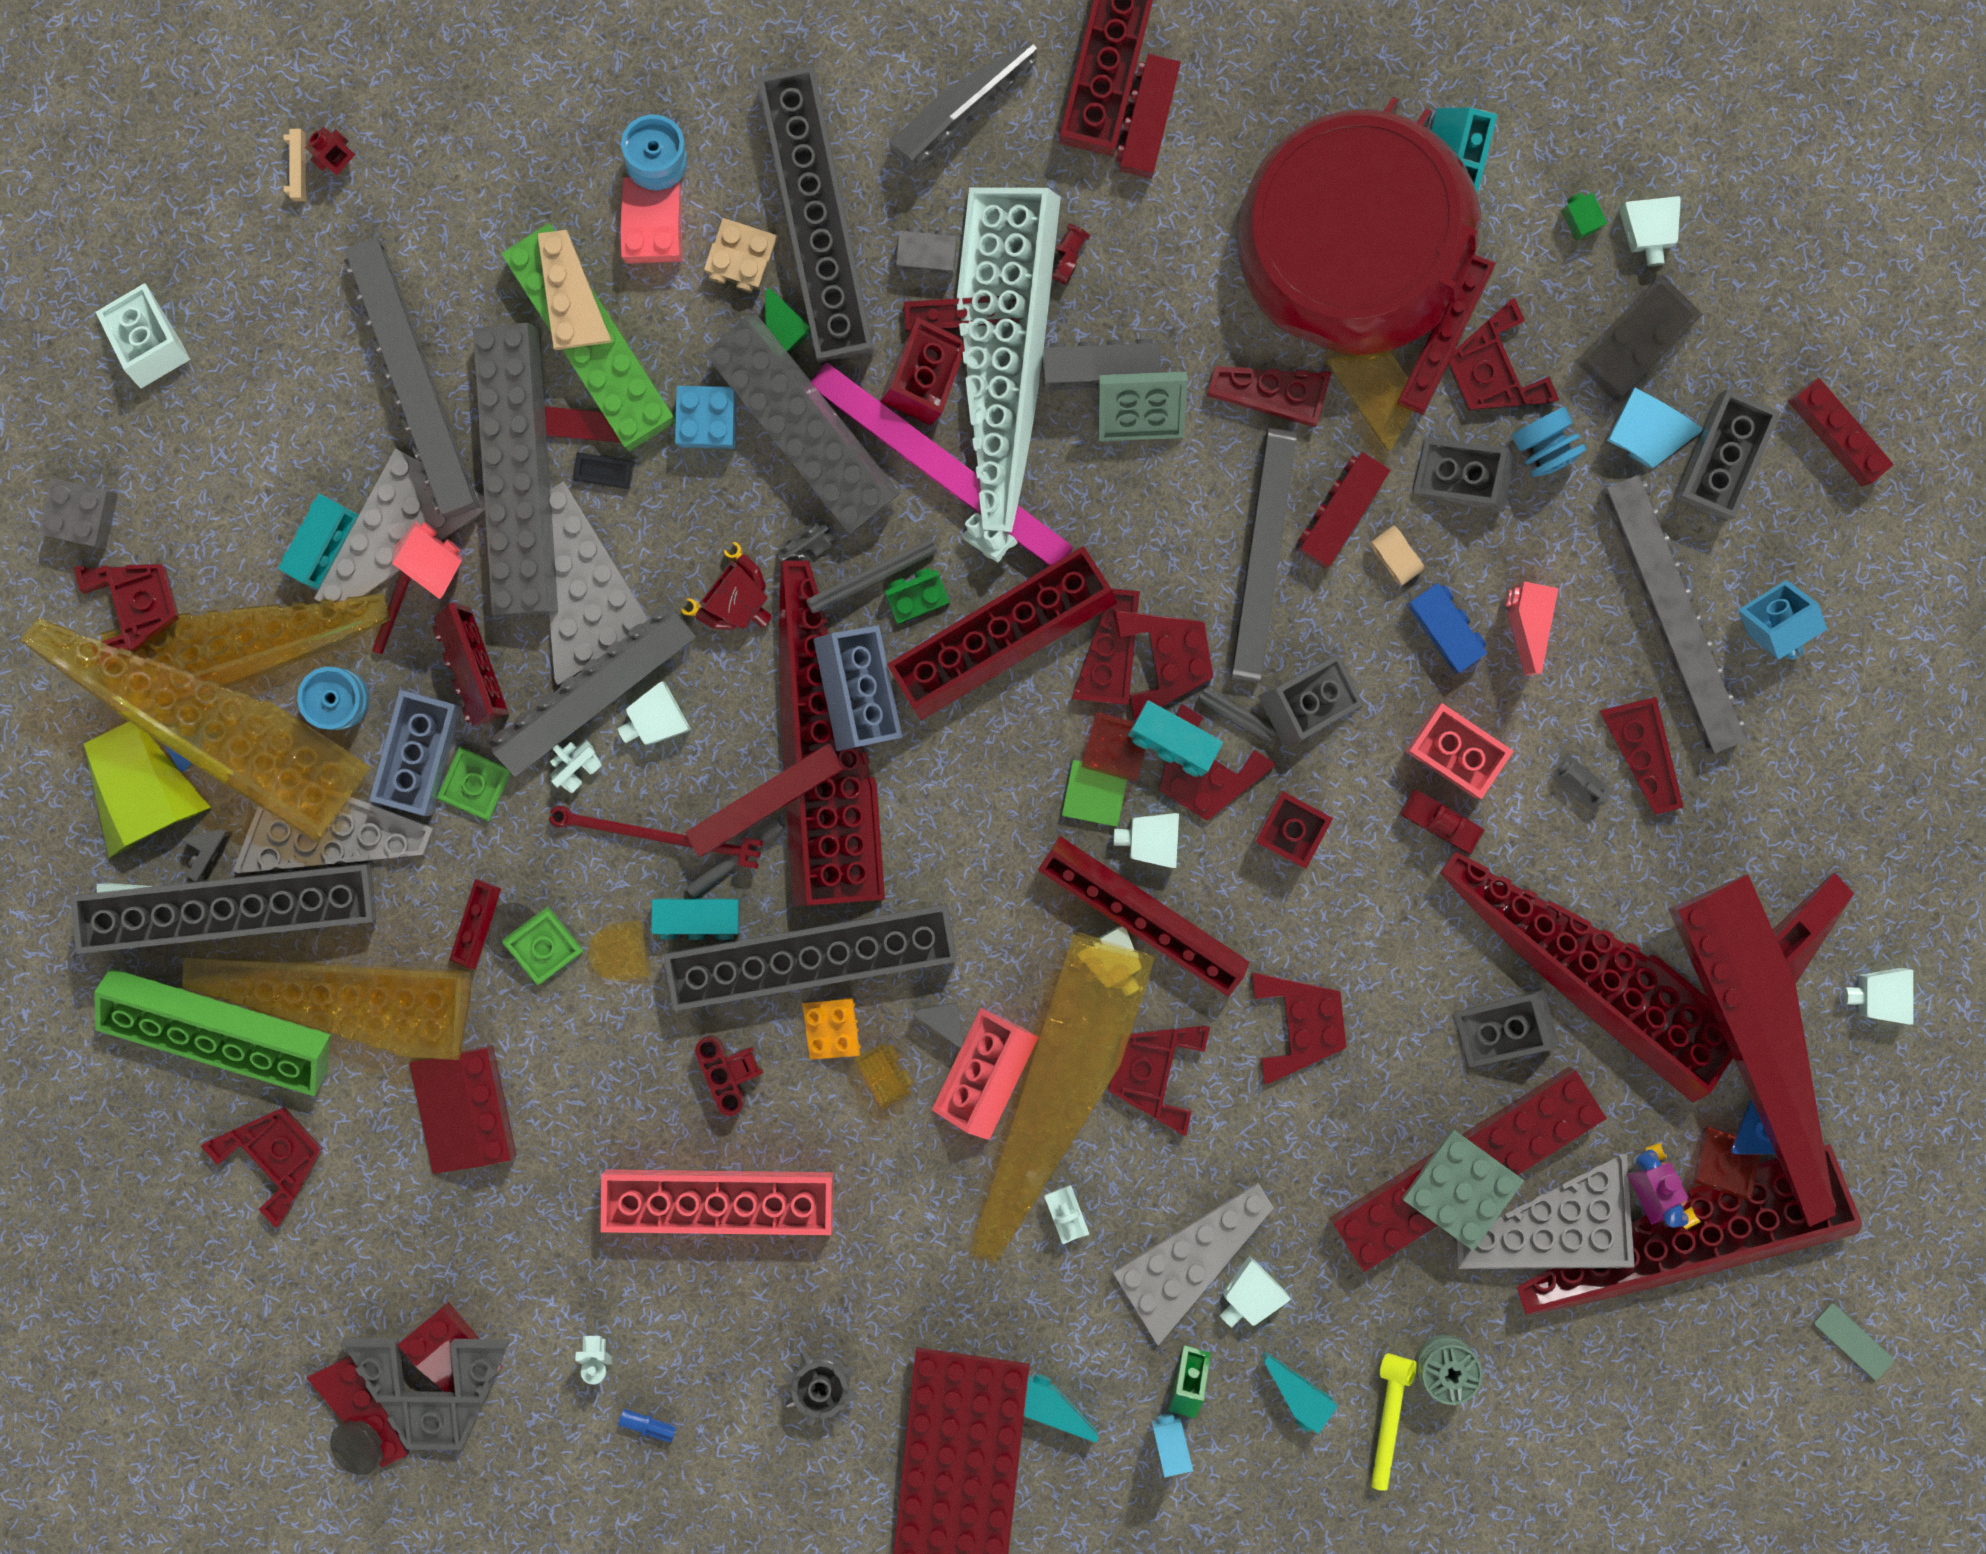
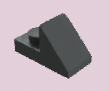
M218 829L183 838L182 841L200 850V853H196L188 864L190 870L187 877L196 882L205 881L233 831L230 829Z

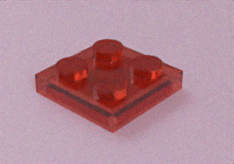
M1097 712L1081 767L1136 783L1146 749L1132 742L1133 738L1128 736L1135 722Z
M1707 1126L1703 1130L1693 1182L1749 1200L1752 1198L1760 1154H1733L1731 1148L1736 1135Z

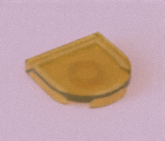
M642 919L605 926L593 936L589 945L588 955L593 969L600 976L612 981H622L651 975Z

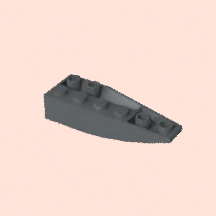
M1030 45L1005 55L951 86L924 108L889 142L891 151L913 174L918 169L921 171L925 170L934 160L932 156L939 149L941 151L946 150L953 143V136L960 129L962 132L966 131L975 121L973 117L980 110L985 112L994 104V96L1001 90L1003 92L1008 91L1016 82L1014 78L1021 71L1026 73L1037 62L1035 59L1037 48L1034 45Z

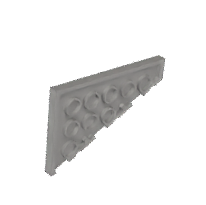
M395 448L314 599L340 613L344 612L356 601L364 598L373 589L401 571L392 564L394 546L415 520L419 524L423 522L429 524L437 531L435 536L445 541L456 533L457 530L472 522L474 518L485 511L484 496L474 491L480 507L450 519H447L441 513L437 514L431 498L434 497L431 486H426L421 471L425 470L423 463Z
M564 481L550 489L551 496L549 499L552 509L558 612L549 613L554 678L557 685H561L567 678L580 673L590 660L598 659L606 653L607 648L612 643L620 642L629 635V631L634 626L643 624L648 620V617Z
M273 767L233 871L244 873L425 855L435 828L288 771Z
M1620 1154L1605 1164L1593 1168L1591 1171L1496 1219L1474 1251L1457 1239L1458 1269L1634 1268L1627 1154Z

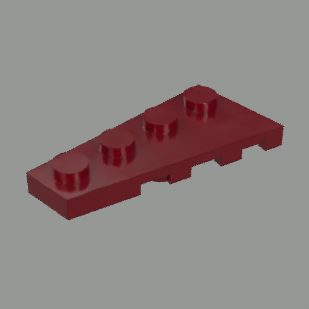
M1215 366L1206 396L1316 428L1332 372L1310 373L1306 370L1289 372L1279 371V369L1253 370L1252 368Z
M1657 697L1599 710L1654 814L1684 808Z

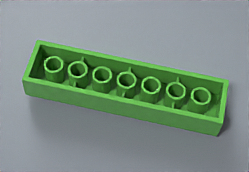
M548 223L501 254L551 331L538 233L556 231ZM591 287L612 342L562 350L624 447L631 451L675 423L676 418Z
M112 968L109 969L94 992L96 1031L312 1096L316 1095L328 1072L331 1035L320 1030L307 1028L290 1021L277 1019L264 1013H257L237 1005L224 1003L210 997H204L181 988L171 987Z

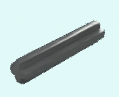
M1207 688L1203 689L1198 697V701L1267 742L1273 738L1276 732L1274 727Z

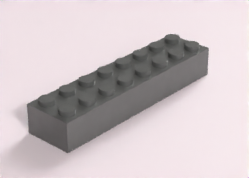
M757 314L744 317L704 353L849 534L861 528L901 494Z

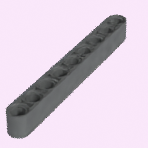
M1273 428L1267 429L1257 498L1259 499H1256L1254 527H1252L1250 540V555H1248L1244 582L1246 583H1244L1240 608L1242 611H1240L1236 636L1238 639L1235 642L1231 679L1260 683L1297 432Z

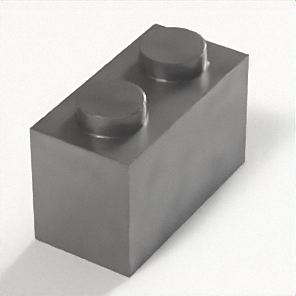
M914 227L906 228V231H899L897 270L954 276L957 236H951L952 233L945 230H936L934 234L923 233V229Z

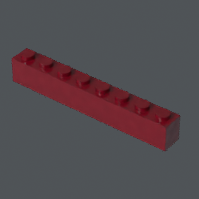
M1059 836L1038 868L1039 872L1227 997L1232 994L1244 978L1250 961L1063 837Z

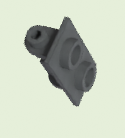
M823 521L819 523L813 522L804 528L801 536L795 540L792 538L785 541L779 547L780 551L776 554L780 561H810L812 559L806 552L808 549L811 548L817 556L832 546L831 542L835 538Z
M1569 754L1550 775L1593 812L1610 799L1609 794L1612 789Z

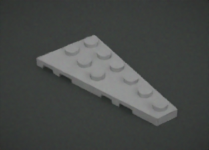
M1258 1182L1113 1271L1158 1346L1274 1209Z

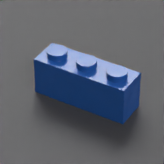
M1436 583L1406 605L1451 670L1456 674L1486 655L1487 651L1484 647L1487 645L1478 632L1473 633L1468 626L1470 620L1461 608L1457 610L1452 603L1454 597L1445 585L1441 587L1439 583Z

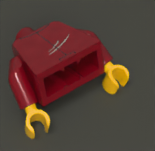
M732 542L738 550L734 555H729L724 550L725 555L731 561L700 602L690 598L686 599L694 605L691 612L682 608L681 611L685 615L696 616L697 620L712 629L733 630L737 626L744 629L750 621H753L760 628H764L771 620L772 614L762 608L768 598L764 593L766 584L760 568L746 554H743L739 544Z

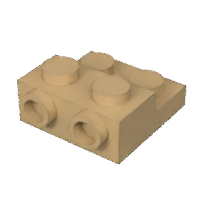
M723 218L715 243H712L704 271L709 275V279L714 282L725 284L727 280L736 283V288L744 292L752 293L753 289L761 291L778 236Z

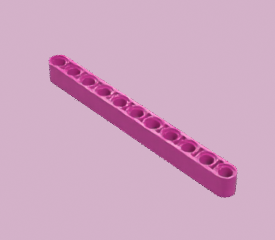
M826 362L823 364L811 382L824 399L981 515L979 493L981 492L980 480L977 478L976 473ZM1017 506L1012 532L1007 533L1013 536L1019 545L1048 566H1051L1072 552L1074 548L1020 506Z

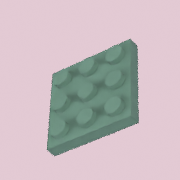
M1187 372L1099 375V442L1184 438Z
M1452 1128L1402 1199L1474 1251L1524 1180Z

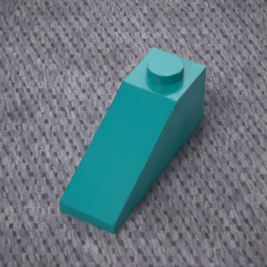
M1264 1351L1261 1356L1290 1410L1297 1419L1295 1423L1306 1432H1310L1312 1429L1319 1434L1338 1407L1335 1399Z
M1035 1374L1034 1377L1029 1375L1024 1416L1097 1443L1099 1439L1097 1429L1054 1384L1050 1383L1051 1379L1041 1374Z

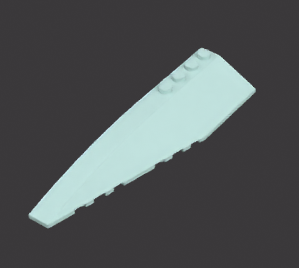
M969 188L957 298H959L957 309L964 310L965 307L967 309V316L961 319V321H969V323H961L959 326L965 348L963 361L967 368L966 387L970 421L974 428L975 438H973V447L977 454L978 466L976 467L977 478L980 480L981 492L979 493L982 525L985 531L1012 532L1027 461L1042 366L1061 199L1060 196L1049 188ZM990 296V303H978L980 297ZM973 297L972 304H963L962 298ZM1017 299L1016 305L1013 308L1012 300ZM995 313V315L992 316V317H988V316H987V315H991V314ZM1003 318H1017L1019 319V324L1010 319ZM987 319H1002L997 325L987 321Z

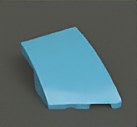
M1633 388L1607 441L1629 451L1628 457L1653 469L1701 433L1702 428L1665 403L1637 388Z

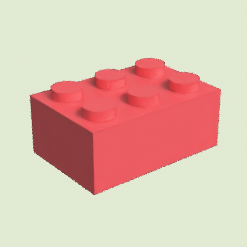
M1443 703L1434 706L1405 750L1406 753L1475 799L1483 798L1514 752Z

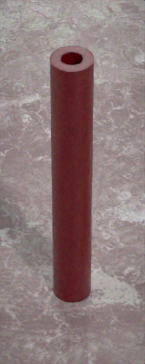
M403 571L400 572L372 648L373 652L383 655L411 579Z

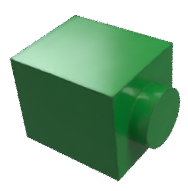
M1582 192L1566 200L1568 204L1561 210L1575 241L1602 229L1608 224L1593 192L1586 196Z

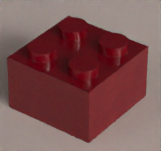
M1278 791L1252 841L1307 869L1333 817L1284 791Z

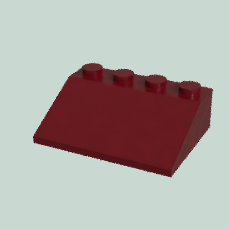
M454 602L448 604L434 617L436 625L433 626V632L437 641H442L446 651L442 653L443 660L448 669L452 668L455 676L452 684L458 696L461 695L465 706H462V712L465 720L471 722L472 726H480L510 715L472 609Z
M494 1045L409 1063L433 1174L511 1161L517 1156Z

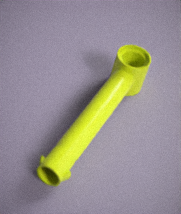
M1390 1353L1384 1356L1380 1367V1376L1388 1380L1371 1480V1487L1377 1490H1388L1405 1385L1411 1386L1417 1371L1416 1361Z

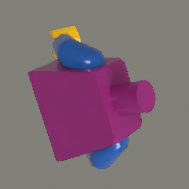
M1662 1143L1648 1146L1646 1151L1638 1156L1636 1160L1638 1170L1627 1174L1651 1225L1664 1220L1670 1227H1684L1687 1230L1698 1224L1700 1220L1694 1214L1692 1207L1683 1211V1206L1687 1203L1688 1196L1670 1162L1660 1163L1661 1160L1667 1158L1662 1149Z

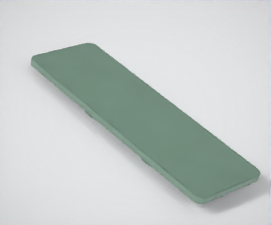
M1831 1303L1814 1321V1324L1874 1380H1878L1894 1363V1359L1834 1303Z

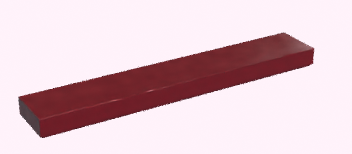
M1474 255L1455 303L1449 301L1441 322L1432 329L1402 391L1398 405L1421 415L1425 414L1496 266L1495 262Z
M827 744L687 830L685 834L698 857H703L843 771L844 768L831 744Z

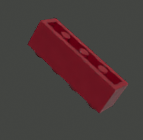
M1149 53L1146 62L1140 61L1136 79L1141 80L1139 90L1133 89L1129 106L1134 107L1132 118L1126 117L1122 134L1128 136L1126 144L1119 145L1116 162L1121 163L1119 171L1149 179L1153 178L1181 61Z
M1820 378L1806 384L1788 400L1789 404L1861 487L1872 484L1894 465Z
M1361 452L1357 458L1353 455L1350 457L1343 468L1347 472L1343 480L1339 481L1336 479L1328 492L1332 496L1326 506L1321 503L1312 518L1316 520L1311 530L1306 527L1297 540L1301 544L1297 551L1325 569L1330 567L1391 471L1364 452Z

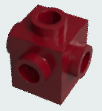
M325 127L314 132L305 147L312 154V157L309 159L322 171L327 167L336 176L356 155L346 146L349 141L336 129L331 133Z

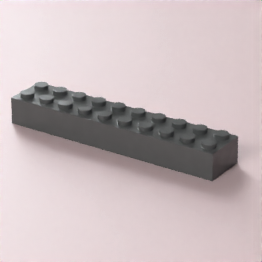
M814 65L757 77L817 361L819 364H824L825 362L829 363L875 353Z
M529 323L473 328L492 615L505 617L558 612L552 509L549 502L551 494L540 328Z
M371 863L70 896L76 954L366 923L377 920Z
M948 903L663 954L673 1011L957 962Z

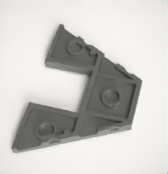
M344 1338L340 1342L341 1348L345 1347L357 1365L355 1370L365 1379L366 1387L376 1403L380 1402L389 1416L387 1420L392 1428L399 1433V1439L406 1449L462 1450L510 1340L454 1339L450 1343L455 1392L405 1391L401 1353L398 1346L399 1338Z

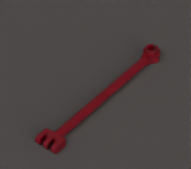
M555 806L549 812L556 815V813L561 811L564 814V819L561 822H557L553 816L549 817L550 823L556 828L563 829L574 825L693 848L687 835L573 814L565 806ZM743 837L741 845L724 843L711 852L739 857V866L758 869L759 863L748 861L749 856L760 858L761 852L752 851L750 848L751 845L762 847L763 841Z

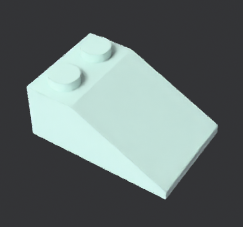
M145 283L96 311L124 371L140 388L145 387L190 360L181 340Z

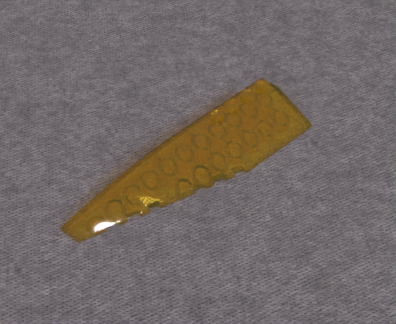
M37 618L20 638L22 644L118 714L318 844L337 820L371 769V766L271 702L256 700L249 697V694L238 690L234 692L221 687L219 683L211 680L207 682L194 677L189 672L148 657L144 659L133 655L131 651L108 646L96 638H86L76 634L74 630L41 618Z
M1073 930L970 1254L994 1262L999 1260L1120 1067L1155 956Z

